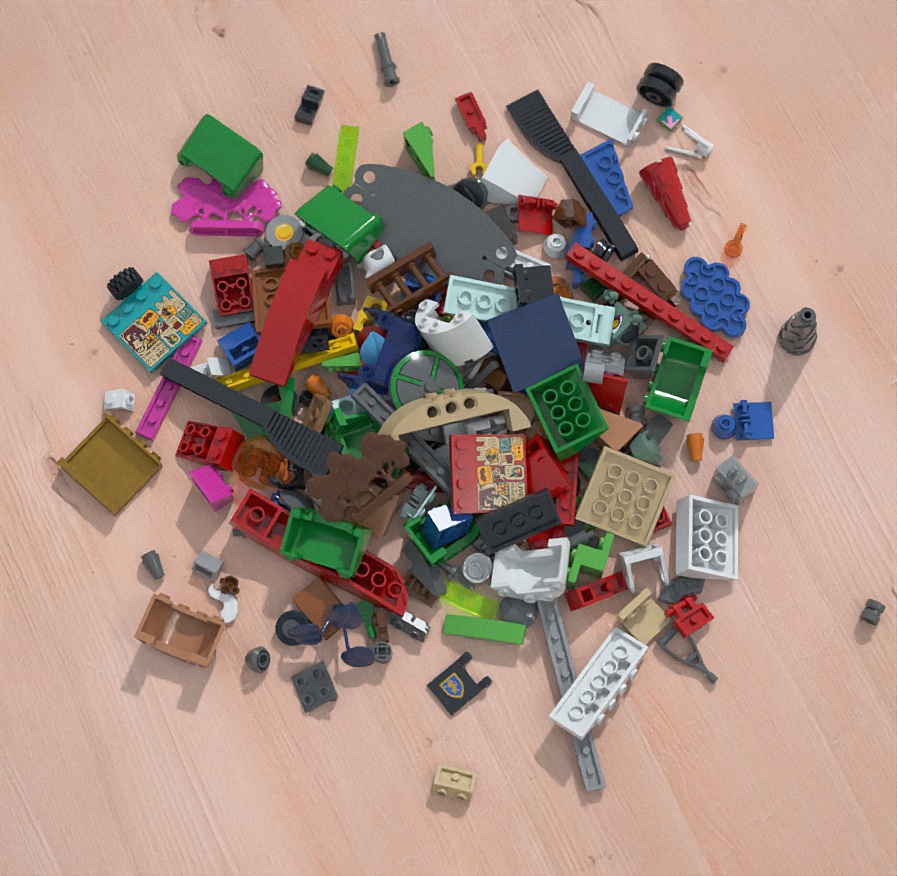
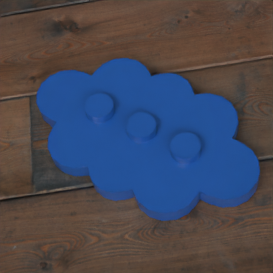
M689 258L684 265L686 279L680 286V293L685 300L690 302V312L694 316L701 317V325L711 332L722 330L730 338L742 336L746 330L744 316L749 311L750 302L744 294L740 293V283L736 279L729 277V270L722 263L715 262L708 265L703 258Z

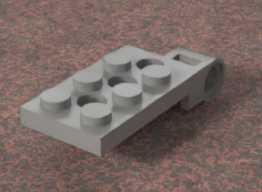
M600 347L588 349L583 381L602 384L604 371L623 374L625 355L618 350L606 352Z

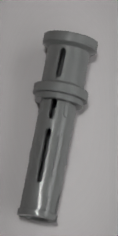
M380 32V39L379 33H376L374 38L382 63L380 70L384 74V85L386 87L396 86L400 83V78L397 77L395 71L397 68L396 64L392 62L386 34Z

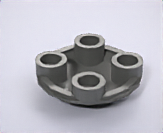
M282 489L278 500L281 504L288 505L290 508L304 507L315 510L312 501L301 492L294 489Z
M507 596L503 598L500 604L499 614L504 622L522 624L528 628L537 618L538 607L536 601L534 603H527L523 599Z

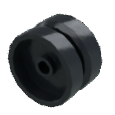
M650 63L644 71V77L640 79L636 90L649 103L669 108L673 105L677 93L680 92L684 80L672 68L660 63Z

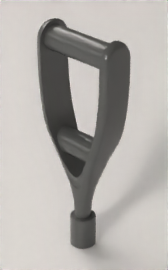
M674 626L659 640H656V643L668 655L682 664L703 672L712 684L718 680L706 668L701 654L690 635L686 638L694 650L684 660L665 646L678 633ZM698 658V664L692 663L694 660Z

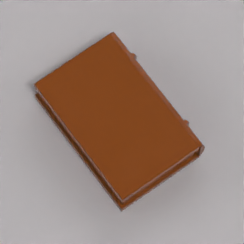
M317 577L292 598L301 612L308 617L312 624L317 625L320 630L325 625L334 604H343L321 577ZM329 623L327 629L321 635L327 641L341 628H336L332 626V623Z

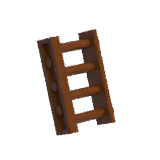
M431 242L424 244L365 279L369 291L372 294L379 291L388 304L389 308L386 311L390 321L400 318L404 313L416 307L425 299H429L439 292L447 290L449 276L453 275V273L450 271L444 274L433 258L436 257V253ZM424 263H428L438 279L429 284L417 268ZM409 272L412 273L422 287L414 293L409 290L401 278ZM392 282L397 284L405 296L404 299L397 303L385 288V286Z

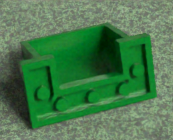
M341 408L333 409L323 426L326 437L344 445L340 455L351 453L356 459L362 457L361 443L365 434H378L381 428L366 412L344 416ZM388 462L383 463V470L389 468Z

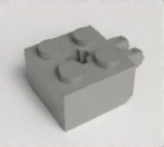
M734 455L719 465L712 477L715 486L718 489L722 488L726 493V498L737 506L755 493L759 485Z

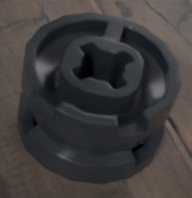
M601 239L592 253L608 262L616 247L612 244H607L606 240Z

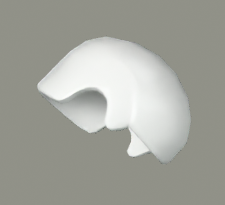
M484 553L471 554L463 562V576L471 583L480 584L489 578L493 564Z

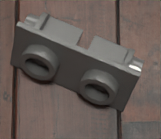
M405 611L403 617L393 612L389 624L423 643L426 634L431 629L428 626L429 624L419 618L412 622L413 615Z

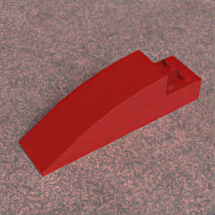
M307 239L298 260L290 258L267 314L249 376L285 388L344 264L343 250Z

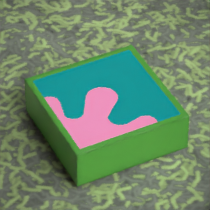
M671 107L667 108L657 118V122L669 132L683 120V117Z

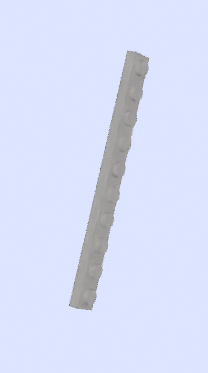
M553 598V601L550 602L536 600L561 698H563L577 679L559 607L556 598ZM591 729L583 740L571 734L586 793L606 788Z

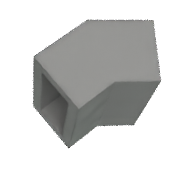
M202 550L194 561L192 570L213 581L221 571L224 562Z

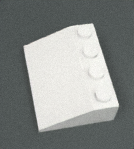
M690 494L677 500L676 575L698 579L738 580L737 505Z

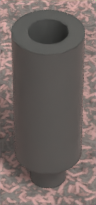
M584 530L568 537L570 552L573 551V548L577 549L578 544L587 545L591 543L590 539L596 537L594 531L591 530L586 533Z

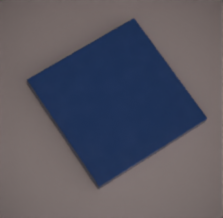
M559 293L486 320L513 393L530 387L578 363L579 367L585 365Z

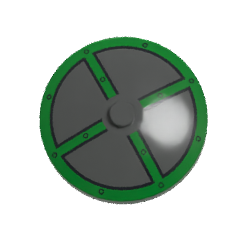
M429 350L416 351L403 357L394 366L388 382L389 398L395 411L411 401L425 398V394L436 392L438 395L444 393L443 390L464 389L462 377L456 366L444 355Z

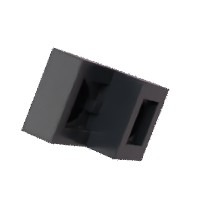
M307 85L294 120L312 126L325 90Z

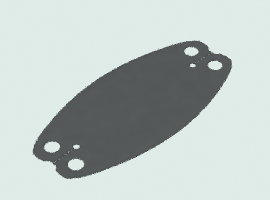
M364 164L358 167L354 175L355 182L352 186L346 188L343 195L351 200L352 195L360 194L362 202L359 206L370 214L376 213L383 219L381 222L386 228L377 238L381 246L386 244L391 254L401 259L424 244L431 242L436 253V257L433 259L444 274L452 271L454 276L488 282L484 280L483 274L486 270H492L495 273V278L489 283L502 284L504 269L514 263L517 253L505 233L479 207L452 188L412 171L380 164ZM368 171L375 174V180L371 183L364 181V174ZM372 192L376 193L375 197H372ZM500 247H505L508 250V255L504 259H500L496 255V251ZM487 256V259L483 260L482 257ZM428 263L417 267L418 270L438 278Z

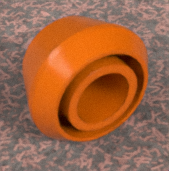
M337 314L332 317V327H328V330L336 338L344 337L352 333L354 324L349 316Z

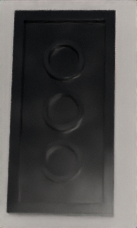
M547 487L475 518L490 555L562 523Z

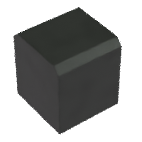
M282 245L263 248L266 269L285 266Z

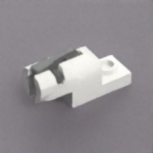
M502 415L485 418L474 417L443 424L442 430L445 444H449V435L506 434L505 419Z

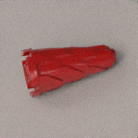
M669 156L661 159V162L657 163L655 161L639 171V176L673 227L682 231L690 227L691 218L682 192L683 187L677 174L676 164L673 157Z

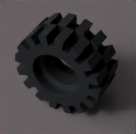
M128 267V269L125 268L123 271H119L118 275H114V278L109 280L107 289L116 300H124L125 297L127 298L142 285L143 279L134 267Z

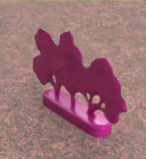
M185 177L177 185L179 192L184 197L172 203L171 214L176 215L177 219L181 222L188 221L193 216L200 217L202 220L190 222L189 232L193 235L259 237L263 235V224L258 221L249 220L258 216L265 222L271 221L275 218V212L281 209L282 205L281 201L277 200V192L270 188L263 179L252 182L235 201L222 193L221 183L213 177L208 185L199 178ZM251 207H256V210L254 211V213H253V214H252V213H249V216H248V215H247L248 210H249ZM200 209H203V214H200ZM230 212H238L243 216V220H227V215ZM212 213L222 217V220L207 219Z

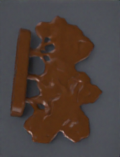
M366 433L361 443L362 457L356 459L351 453L339 455L337 452L329 451L326 465L330 470V475L317 474L306 482L307 495L317 500L322 499L319 513L327 523L331 521L343 522L348 507H355L357 510L351 515L350 521L357 526L407 486L414 478L408 471L403 472L396 479L392 478L394 468L401 469L409 465L410 458L405 453L407 444L402 440H394L391 435ZM391 461L395 462V465L393 467L391 465ZM384 462H388L389 469L386 470L387 474L383 471ZM381 471L382 475H378L377 472ZM377 477L385 478L388 485L379 493H376L371 487V481ZM369 492L373 497L363 506L359 505L357 496ZM348 498L351 503H347L345 499Z

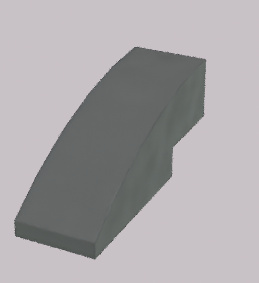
M409 539L402 552L413 563L410 571L433 596L445 595L447 593L445 581L438 564L436 567H432L415 543Z

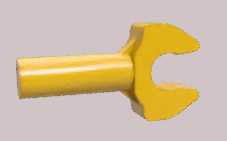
M482 143L476 144V162L470 164V173L474 178L476 177L477 169H482V174L484 175L489 166L483 162Z

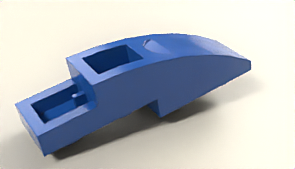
M589 212L586 215V228L576 229L568 252L575 242L590 251V248H594L595 237H591V230H595L596 219H592L593 212ZM567 261L566 270L573 271L572 288L579 289L580 283H584V271H581L580 268Z

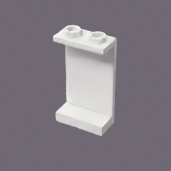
M588 81L571 111L570 119L630 147L632 142L635 143L640 135L638 132L640 127L644 128L647 123V109L644 108L642 113H639L594 91L595 84Z

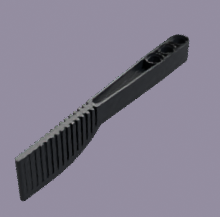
M537 89L506 105L508 112L525 139L542 155L563 166L589 211L593 212V217L596 219L609 244L616 247L614 252L620 261H624L637 254L639 251L636 243L539 90Z
M168 358L159 373L165 379L263 427L270 442L286 459L314 475H328L330 470L326 465L329 451L337 452L340 455L344 445L172 358Z

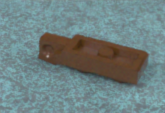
M653 259L637 271L655 295L666 302L668 301L673 307L682 302L677 296L678 291Z

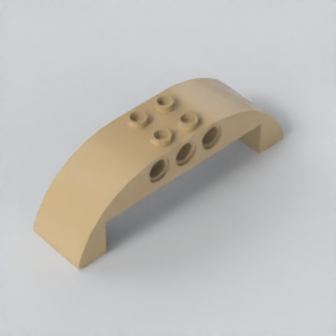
M455 388L443 390L444 393L438 395L436 392L425 394V398H420L401 406L383 423L378 435H391L394 440H399L400 434L496 411L498 416L502 415L504 417L505 429L516 431L531 427V424L518 406L499 395L476 389L455 390Z

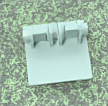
M424 484L417 485L412 493L413 495L409 497L418 505L407 499V503L400 509L401 513L399 515L404 519L407 517L409 519L421 517L426 510L423 508L424 505L427 506L436 496L434 491L437 487L435 486L428 492Z

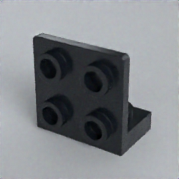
M515 264L512 274L517 307L525 306L554 294L550 265L523 267V264Z

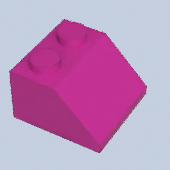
M210 464L189 472L193 482L215 512L234 500L232 495L234 490L229 483L224 484L221 480L223 475L218 468L213 469Z

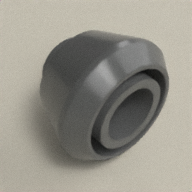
M256 647L247 652L245 663L254 672L263 673L269 667L270 654L265 647Z

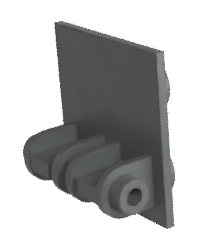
M324 660L291 676L305 713L329 701L337 700L338 694Z

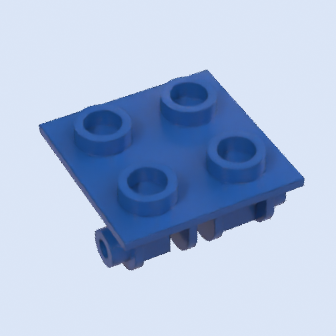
M740 400V403H733L734 419L737 423L736 441L774 439L771 402L748 403L747 400Z

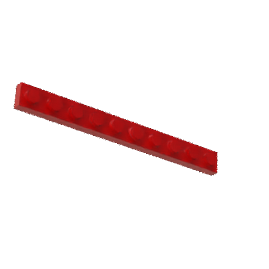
M575 242L566 255L565 259L617 292L620 296L693 344L713 350L711 356L722 363L733 349V345Z
M577 342L583 361L586 363L587 344ZM579 452L560 461L570 486L556 496L555 507L562 522L559 526L574 527Z

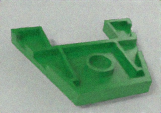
M295 377L289 378L285 388L278 386L281 401L265 405L290 419L293 416ZM232 412L253 447L271 443L263 427Z

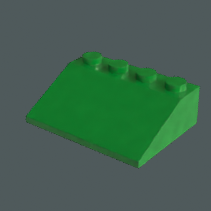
M578 363L526 388V392L560 461L578 453L609 430L587 382L583 381V374Z

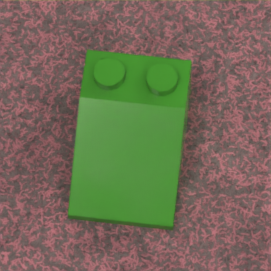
M420 122L403 132L404 148L420 173L435 180L432 147L433 133L429 126L425 127L423 122Z

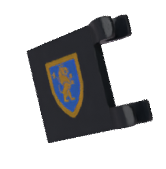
M465 652L427 684L451 716L492 684L489 676H485L476 684L462 667L472 659L469 652Z

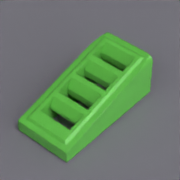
M358 352L321 362L323 371H363Z

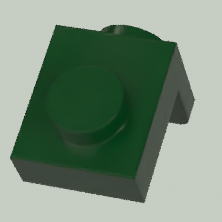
M593 277L589 278L580 287L592 301L608 288Z

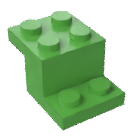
M607 532L605 538L601 537L598 549L578 544L577 549L573 548L569 564H572V568L568 567L566 589L574 590L579 573L602 579L614 534Z

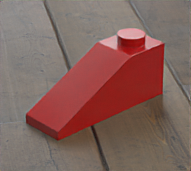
M622 571L566 592L564 595L572 612L628 589Z

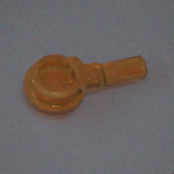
M740 223L734 239L729 240L725 244L724 252L728 257L737 258L742 254L743 247L740 242L747 228L746 224Z

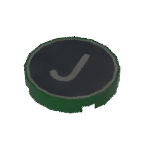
M463 178L453 187V190L470 200L481 210L487 205L488 190L479 179Z

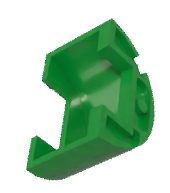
M669 336L667 342L663 341L660 352H663L660 364H656L654 374H656L655 380L649 383L647 391L650 392V395H645L642 405H645L646 409L690 422L713 350Z
M449 497L448 502L444 505L451 507V497ZM472 513L473 519L465 537L434 550L431 549L421 532L426 514L416 519L411 518L403 525L405 532L431 566L436 567L437 562L441 565L449 561L477 540L480 530L475 518L487 513Z

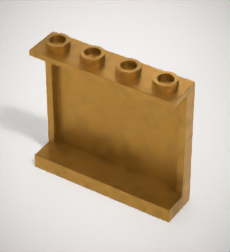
M104 413L105 418L66 459L61 457L57 463L108 511L116 516L163 465L160 462L161 457L154 451L150 453L146 449L148 446L141 439L138 441L132 437L134 434L127 427L123 429L119 425L120 421L114 415L109 416Z

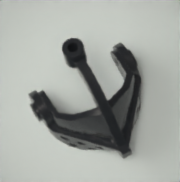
M294 463L287 466V469L295 474L294 479L290 483L283 484L275 476L267 478V481L277 489H301L303 491L306 488L304 469Z

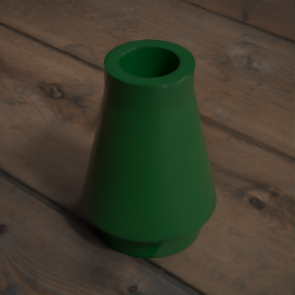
M312 152L305 162L309 170L327 177L333 170V167L318 153Z

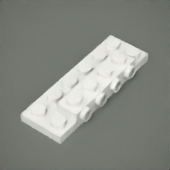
M615 627L551 712L549 720L583 740L591 728H594L596 724L601 725L605 719V711L607 709L611 710L616 704V696L618 694L622 695L625 692L627 681L629 679L633 680L638 673L637 665L648 651V646Z

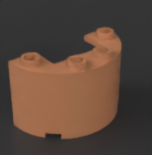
M153 593L134 637L144 644L146 642L149 643L151 648L192 665L197 663L200 664L199 667L207 668L226 626V623H224L225 619L216 615L212 618L200 611L196 613L189 611L190 608L180 603L178 606L174 605L169 600L170 596L159 593V595Z

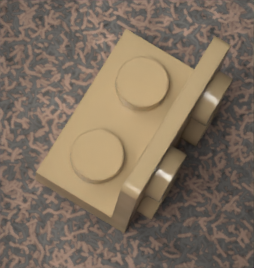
M647 588L619 612L616 618L638 641L645 645L671 622V618H666L664 611L650 597L652 593Z

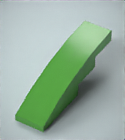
M446 614L443 634L463 636L468 639L516 645L524 644L526 625L451 614Z

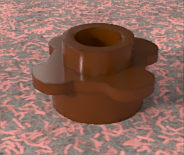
M226 576L220 579L219 583L222 586L221 592L223 594L239 593V581L237 578Z

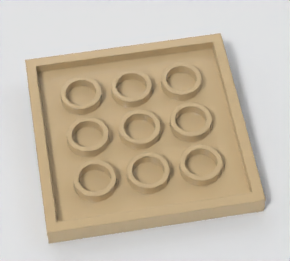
M603 446L574 518L647 547L676 474Z

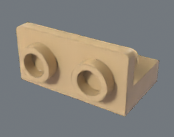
M439 764L433 783L432 794L441 798L454 799L461 803H471L477 773Z

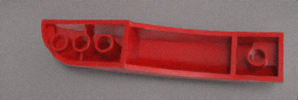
M250 488L229 524L245 533L244 536L285 559V555L279 554L290 511ZM367 550L364 553L356 575L350 577V579L340 577L336 569L305 559L287 560L356 597L378 607H384L387 611L394 612L402 617L406 611L408 592L406 591L403 577L391 564Z

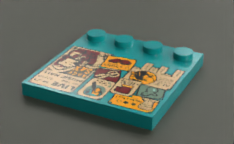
M158 272L154 273L101 320L102 324L151 374L208 324Z

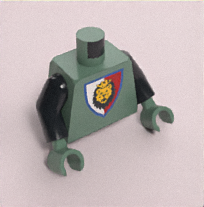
M612 289L605 290L603 296L606 301H609L607 306L615 308L610 345L607 348L611 350L616 342H619L624 347L628 346L632 341L638 339L639 334L647 325L642 322V316L638 315V311H630L624 305L615 301L618 299L617 292H613Z

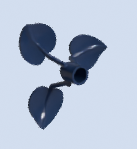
M353 601L347 605L334 604L321 630L317 625L303 624L291 628L287 632L298 643L311 646L322 641L321 634L325 632L329 623H332V626L336 628H343L347 651L341 653V659L345 664L352 667H366L374 663V653L369 648L355 646L351 649L349 646L347 629H356L362 624L361 613Z

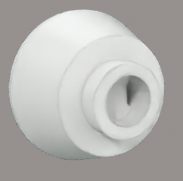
M552 234L545 239L543 249L549 257L561 258L568 252L569 243L564 236Z

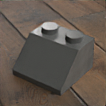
M639 335L638 339L632 341L626 356L624 371L636 379H651L656 368L664 336Z

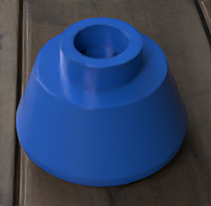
M721 414L713 419L711 430L719 439H730L737 431V423L732 416Z

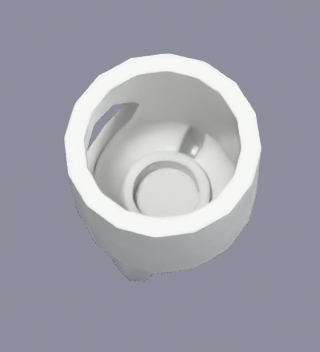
M384 244L368 252L363 260L357 264V268L364 270L366 279L394 263L395 260L389 248Z

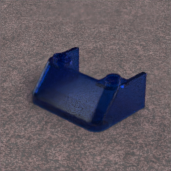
M364 307L363 312L373 324H377L382 330L388 331L376 364H364L360 367L357 376L340 372L339 377L350 389L357 390L366 382L377 394L389 396L388 382L394 366L403 357L418 351L422 334L416 325L392 312Z

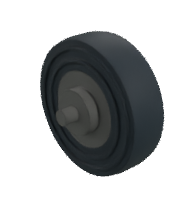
M297 610L283 613L278 618L275 626L279 640L289 646L300 645L287 632L296 626L310 624L308 617Z

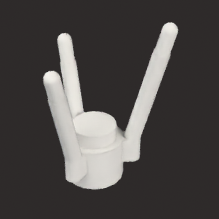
M683 125V132L698 142L695 148L698 152L665 147L668 151L695 156L701 159L703 156L708 157L714 145Z

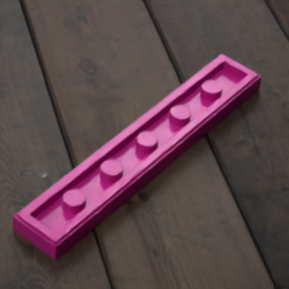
M191 337L187 343L174 353L172 359L190 367L203 341L197 337ZM162 377L135 432L137 435L154 441L180 388L179 385Z

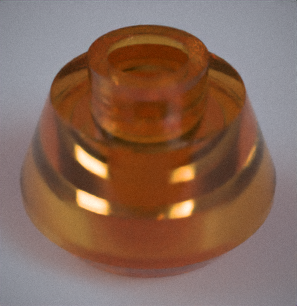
M291 242L286 246L284 254L287 262H289L290 258L298 260L304 247L303 243Z

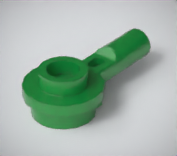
M361 601L356 606L361 613L369 638L374 639L377 637L371 619L374 614V607L367 601Z

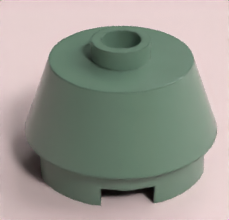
M649 430L643 433L639 432L629 444L632 451L630 453L631 457L654 466H659V463L665 460L664 456L660 457L659 455L661 451L659 444L654 436L651 438L648 436L650 434Z

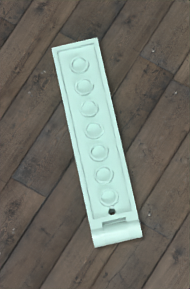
M454 275L449 276L443 314L455 316L463 310L474 314L477 320L486 322L490 318L519 308L516 304L514 287ZM560 297L576 342L608 347L610 345L615 308Z

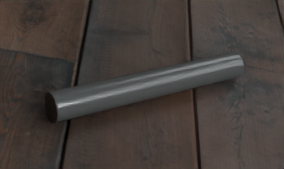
M492 361L467 383L464 388L476 387L499 366L498 363Z

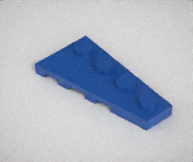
M612 138L581 154V158L618 216L620 217L632 211L633 205Z

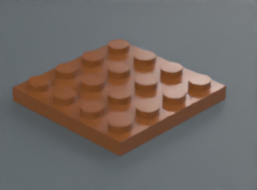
M287 266L251 270L257 335H261L273 298ZM329 295L313 329L332 327Z

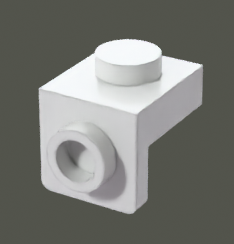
M125 389L105 391L104 410L108 412L122 409L129 412L134 411V393Z

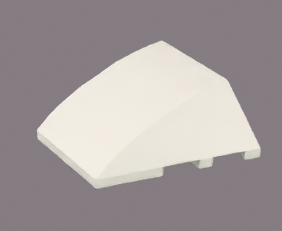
M506 139L498 147L481 182L485 184L488 190V202L510 206L513 204L518 205V195L539 197L548 180V176Z

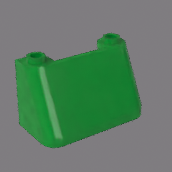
M205 114L200 119L177 154V160L180 165L191 167L194 164L220 182L222 193L235 201L263 171L262 152L209 114Z
M333 184L332 187L328 185L299 207L294 214L307 227L319 232L341 250L350 254L351 258L359 263L386 226L381 222L383 219L376 213L370 214L341 194L342 190Z
M304 507L292 508L279 554L285 555V559L290 561L305 559L336 569L340 577L350 579V577L356 575L371 539L373 529L360 524L355 526L347 520L327 523L319 511Z

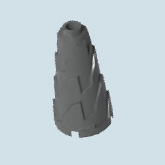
M803 307L781 326L778 339L782 349H786L787 353L800 356L810 352L817 340V322L814 310L809 307Z

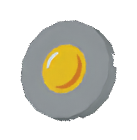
M280 215L268 223L266 238L271 247L282 245L283 252H289L296 249L302 241L303 229L296 218L289 215Z

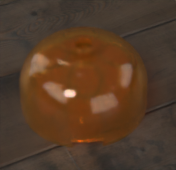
M256 435L244 440L237 448L232 460V468L239 475V480L251 488L266 491V487L275 488L267 481V478L269 476H276L279 469L280 473L277 478L285 484L290 474L287 466L292 464L273 446L266 435ZM258 467L262 468L258 479L264 485L257 484L251 479V477L255 476Z

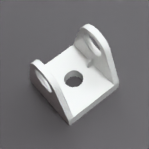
M655 543L647 545V547L644 546L618 553L631 595L635 594L631 573V563L654 557L664 586L669 585L664 553L661 546Z

